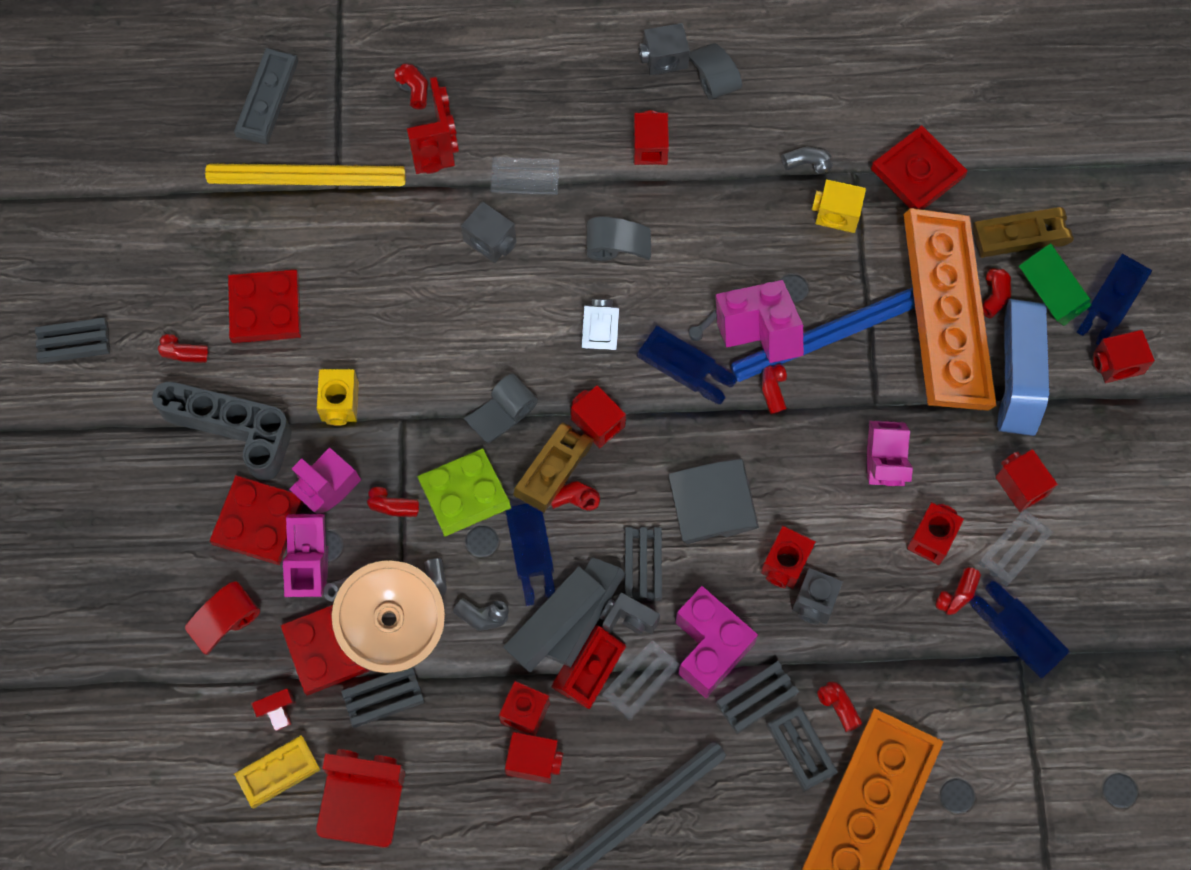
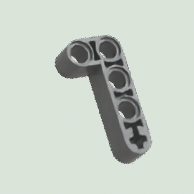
M167 381L155 388L152 394V401L165 421L246 442L242 455L244 463L251 475L260 481L271 480L279 473L292 434L286 416L280 409L176 382ZM207 406L213 407L209 414L204 416L198 415L202 408ZM241 414L247 415L242 423L232 424V420L236 416ZM270 424H281L277 431L272 433L265 432ZM259 456H270L265 464L260 466L254 465L255 460Z

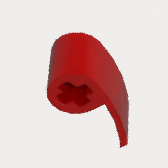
M234 581L213 595L189 620L185 630L203 654L208 655L230 630L237 631L246 627L258 617L261 610L238 581Z

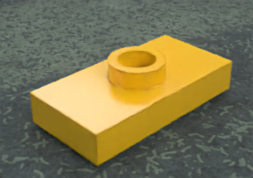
M301 735L234 773L250 806L254 809L321 769L304 737Z

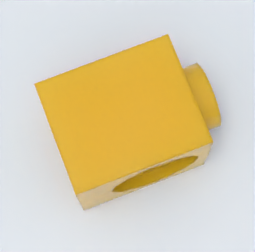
M826 179L823 192L816 190L812 210L818 212L815 224L855 233L866 188Z
M319 369L317 412L322 422L333 426L346 425L347 422H357L359 381L355 370ZM343 394L346 396L341 403H330L331 398L335 395Z

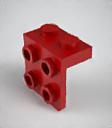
M437 77L430 78L438 122L407 128L416 174H432L441 169L455 166L453 153L459 152L453 115L450 114L447 90L445 86L439 87Z
M338 749L336 755L325 753L322 769L327 774L316 827L317 834L325 839L381 848L389 847L393 841L406 774L401 765H396L397 759L375 755L373 761L359 759V753Z

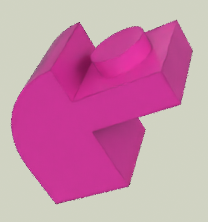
M869 421L867 444V477L869 484L905 486V482H912L913 467L908 460L910 430L905 422Z
M329 447L312 466L302 458L296 463L292 470L299 480L289 490L316 514H322L341 502L361 481V478L348 463Z
M288 514L286 517L287 555L283 560L284 597H322L328 575L325 514Z

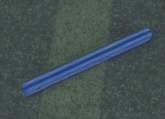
M913 288L804 332V355L914 309ZM761 350L731 364V371L734 378L741 382L762 373L764 368L769 365L784 364L795 358L769 363L765 351Z

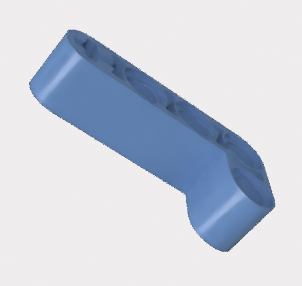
M1009 299L1004 318L1005 393L999 408L997 428L999 432L1035 436L1046 411L1049 398L1046 305L1040 302Z

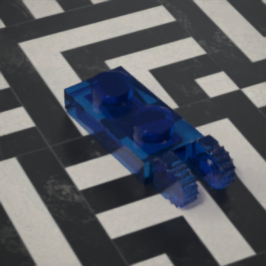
M1122 253L1093 299L1091 306L1087 309L1089 313L1083 320L1077 333L1082 336L1088 333L1093 325L1094 318L1098 316L1108 322V324L1099 333L1096 344L1099 345L1102 339L1109 338L1114 328H1118L1153 270Z
M659 326L654 328L637 353L639 359L694 392L698 391L703 397L718 405H721L726 397L721 390L705 381L707 376L710 374L714 380L728 387H733L737 382V378L733 373L716 364V360Z
M529 504L511 506L505 512L518 580L521 579L526 606L534 605L535 596L529 577L544 576L545 596L549 598L555 592L552 577L554 568L543 512Z
M990 581L985 587L986 591L1005 609L998 614L983 598L977 595L969 603L975 612L983 620L989 622L988 625L1042 679L1070 653L1069 649L1018 598L1014 599L996 581Z

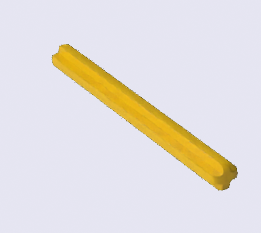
M208 164L205 169V177L209 184L404 186L406 170L403 166Z

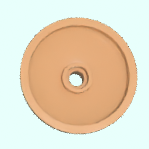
M378 561L355 571L340 587L332 608L333 631L343 652L359 666L379 673L401 672L421 663L437 646L444 628L445 610L438 588L420 569L400 561ZM386 613H393L396 616V622L391 626H386L382 622V617Z

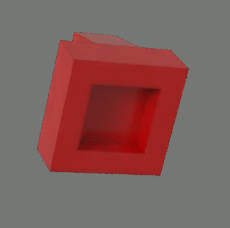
M286 688L251 703L256 717L261 718L269 715L275 731L292 725L285 708L296 703L290 689Z

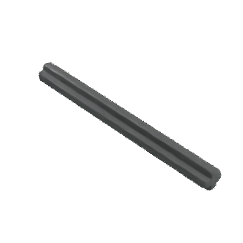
M711 742L552 870H587L721 763L726 757L724 750L717 742Z

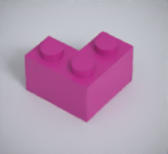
M783 280L715 294L717 326L726 348L760 340L769 363L804 356L803 323Z
M703 586L677 612L675 623L699 644L680 664L678 674L703 697L707 698L751 650L758 637L755 631Z

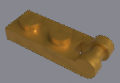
M1063 207L976 221L972 227L981 258L1046 247L1050 243L1056 247L1070 244L1074 240L1071 229L1066 227L1067 215ZM1045 224L1052 226V231H1047Z
M562 422L514 488L513 496L545 513L581 459L589 452L594 439L586 434L582 436L572 431L571 426ZM565 443L568 444L569 446L573 447V449H570L569 447L565 446L564 444H565Z

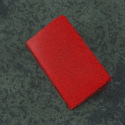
M595 626L571 668L563 665L551 687L581 706L590 709L625 650L626 645L600 626Z

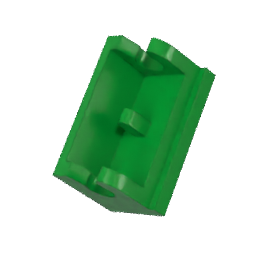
M1051 243L1019 265L1054 318L1063 326L1067 325L1069 321L1091 306L1090 297Z

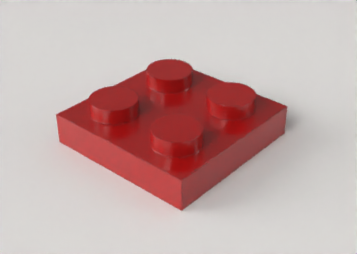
M922 125L875 160L871 167V170L909 208L924 210L964 179L968 172Z
M297 270L228 275L229 338L232 343L301 338L300 289Z
M235 475L209 541L214 546L280 566L287 548L286 517L288 514H300L304 502L293 492Z
M333 605L280 625L306 696L370 671L353 662L338 644L332 626Z

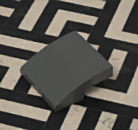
M742 459L702 465L669 474L682 540L687 545L719 535L726 538L759 528L745 464Z

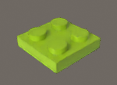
M483 448L417 476L444 537L511 508L509 499Z

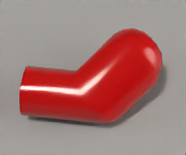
M409 63L402 64L401 67L395 69V80L397 82L400 81L401 85L407 84L411 88L410 106L412 108H426L427 79L414 65Z
M993 268L986 274L987 284L992 286V295L982 304L984 316L992 319L1012 297L1011 276L1004 269Z
M165 334L159 339L160 345L157 348L163 358L181 362H207V345L178 344V337L172 334Z
M782 364L769 365L764 368L762 373V392L770 414L787 409L778 384L787 379V373Z
M575 481L564 485L550 505L552 509L571 503L583 510L592 511L600 505V495L594 488Z
M373 487L368 492L369 499L367 500V505L372 511L396 517H417L418 499L387 498L388 491L383 487Z
M965 568L954 594L941 591L936 600L935 607L945 611L946 615L956 614L973 599L981 578L980 572L974 568Z
M832 681L827 682L826 686L819 688V701L825 706L832 704L846 733L863 725L852 701L841 684Z

